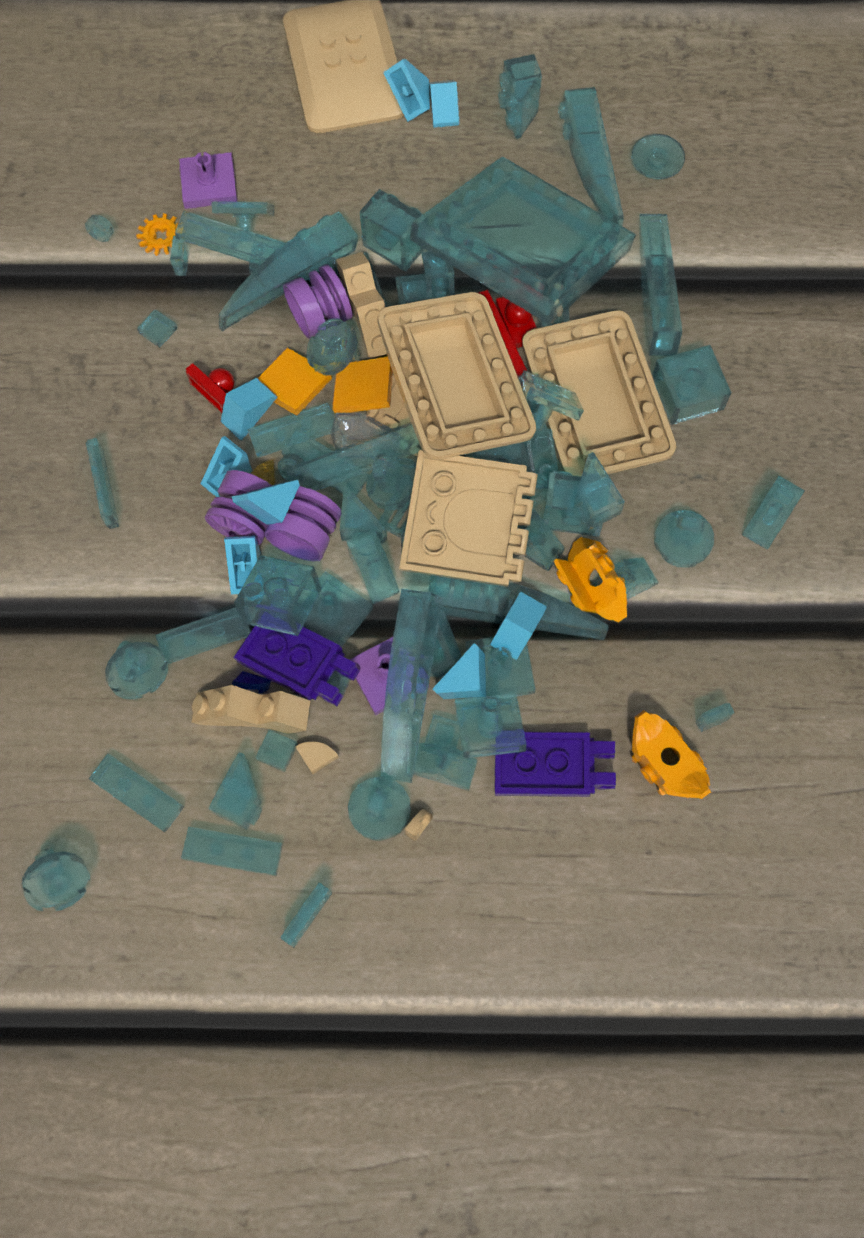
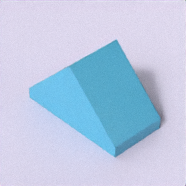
M403 59L383 72L407 122L430 109L429 79L410 62Z
M454 80L429 82L433 128L459 125L457 82Z
M255 378L226 393L221 422L239 440H243L277 399V396L258 378Z
M226 436L221 438L200 483L216 497H220L217 490L227 471L238 470L249 474L253 472L247 453Z
M299 481L283 482L232 496L233 503L266 525L282 523L300 486Z
M225 537L224 542L231 595L261 593V551L256 537Z
M520 592L490 645L517 660L547 606Z
M474 643L432 690L443 699L486 697L484 652Z

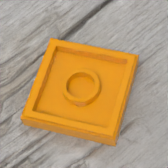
M286 348L258 379L277 396L274 403L298 416L331 381L332 375L328 370Z
M388 357L337 364L332 408L336 415L390 407L393 371Z

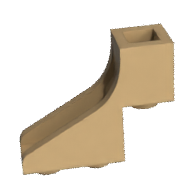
M362 252L336 259L340 279L347 292L368 358L373 359L386 355V349L377 321L379 312L385 308V304L375 288L368 259Z
M229 685L196 693V698L192 704L193 716L191 723L209 726L259 727L286 734L306 731L310 700L283 691L261 695Z

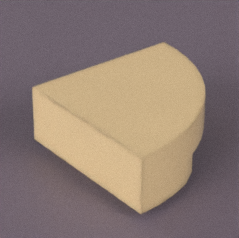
M305 742L295 746L312 774L339 758L331 747L320 742Z
M422 809L407 825L405 834L412 840H417L433 819V815L427 810Z

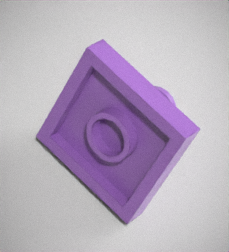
M203 152L204 156L198 153L195 157L179 159L182 197L185 209L238 203L232 152L214 155Z
M401 633L349 659L360 670L355 679L375 716L429 688L428 681Z

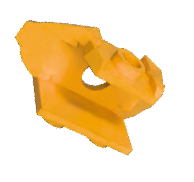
M580 537L572 544L568 554V561L557 558L554 560L558 569L556 572L557 576L564 585L568 586L572 593L570 599L578 610L596 613L604 619L614 620L619 623L627 617L625 579L618 577L612 560L605 554L608 550L600 542ZM594 570H597L603 581L599 586H593L590 583V574Z
M643 710L636 715L633 728L632 752L634 755L632 756V761L635 764L637 762L642 767L640 771L643 777L650 784L655 783L659 788L657 790L658 793L662 796L667 794L699 799L707 796L711 792L709 787L710 778L706 772L707 768L704 766L700 755L696 751L691 750L684 742L680 731L657 714L648 713ZM666 748H671L679 758L678 763L675 765L665 764L661 759V752Z

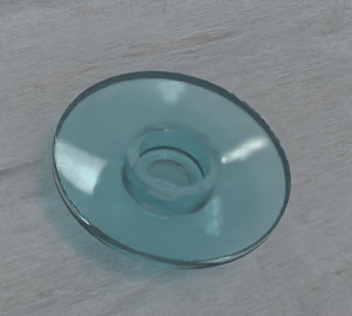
M664 134L644 136L637 141L632 150L634 167L642 175L651 179L661 180L675 176L682 169L685 161V152L681 144L674 138Z

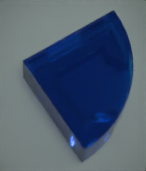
M242 671L232 681L233 686L246 690L257 689L259 693L268 691L271 680L245 671Z

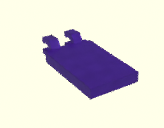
M269 609L265 610L233 657L241 665L307 700H316L319 696L336 707L344 696L339 693L338 688L327 683L334 671L352 681L360 672L355 667L356 664L353 661L344 657L345 654L342 653L343 650L340 645Z
M496 732L495 796L590 797V794H595V789H615L616 772H595L594 758L615 759V741H594V738H590V732Z

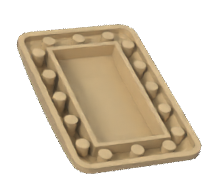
M345 0L294 9L284 15L283 25L306 125L310 131L324 133L395 120L404 116L383 74L384 71L397 63V59L379 0Z
M469 292L389 306L379 312L377 319L378 327L394 377L418 441L428 457L444 459L525 442L534 436L536 431L534 417L490 305L483 295Z
M619 310L533 329L524 335L522 344L526 361L554 448L566 477L574 481H583L665 461L674 455L676 441L633 322L627 313Z

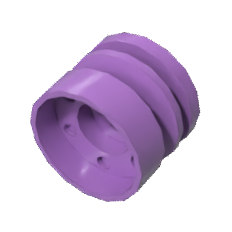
M327 264L319 268V273L315 270L310 271L309 279L311 286L302 277H298L283 285L284 295L292 315L308 339L326 332L325 317L335 327L340 324V319L346 322L353 317L347 292L334 270Z
M227 471L217 490L220 497L213 499L211 503L212 508L208 509L204 517L206 522L226 537L255 536L258 545H260L265 538L264 533L268 525L233 503L232 496L272 485L244 471Z
M299 486L283 522L268 524L264 535L273 546L293 557L307 561H320L330 542L327 534H332L335 531L336 523L342 515L341 509L325 495Z

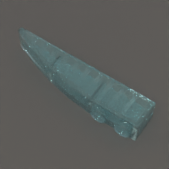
M596 88L564 90L563 102H559V117L564 119L565 122L563 124L564 140L569 141L570 151L577 172L594 206L614 235H620L624 216Z
M338 211L331 216L325 215L316 225L309 229L304 228L300 230L293 239L276 250L258 266L235 291L219 313V329L221 331L226 330L282 296L285 283L298 277H302L306 281L309 279L310 271L315 270L319 273L321 266L325 264L331 266L336 263V259L346 257L354 252L358 235Z
M640 214L641 280L649 356H677L682 336V324L667 214Z
M433 575L430 577L426 599V612L502 624L519 593L522 592L547 606L535 628L536 630L604 640L608 632V624L585 611H581V609L553 596L522 585L509 582L508 587Z
M401 589L386 684L381 778L412 783L443 603V597L430 592Z

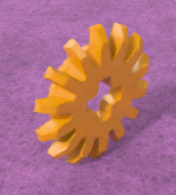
M163 213L162 218H157L155 214L153 215V220L149 221L147 218L143 220L146 223L145 227L139 225L138 230L143 232V234H136V238L143 240L138 243L140 247L148 246L145 249L146 253H150L155 249L154 254L158 256L161 248H163L165 254L168 255V246L173 250H177L178 247L174 243L181 244L184 242V239L179 238L185 235V230H179L183 224L182 222L175 224V216L168 220L167 214ZM159 231L163 233L167 231L165 233L167 238L164 240L162 238H158L156 240V232Z

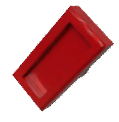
M521 291L497 298L495 303L516 348L523 347V338L528 331L537 329L532 317L531 306L525 300Z
M192 363L185 369L190 385L222 413L226 393L234 388L235 381L233 375L224 368H216L207 376Z

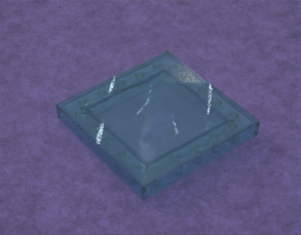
M500 157L413 222L409 239L551 325L630 251L636 234L505 157Z

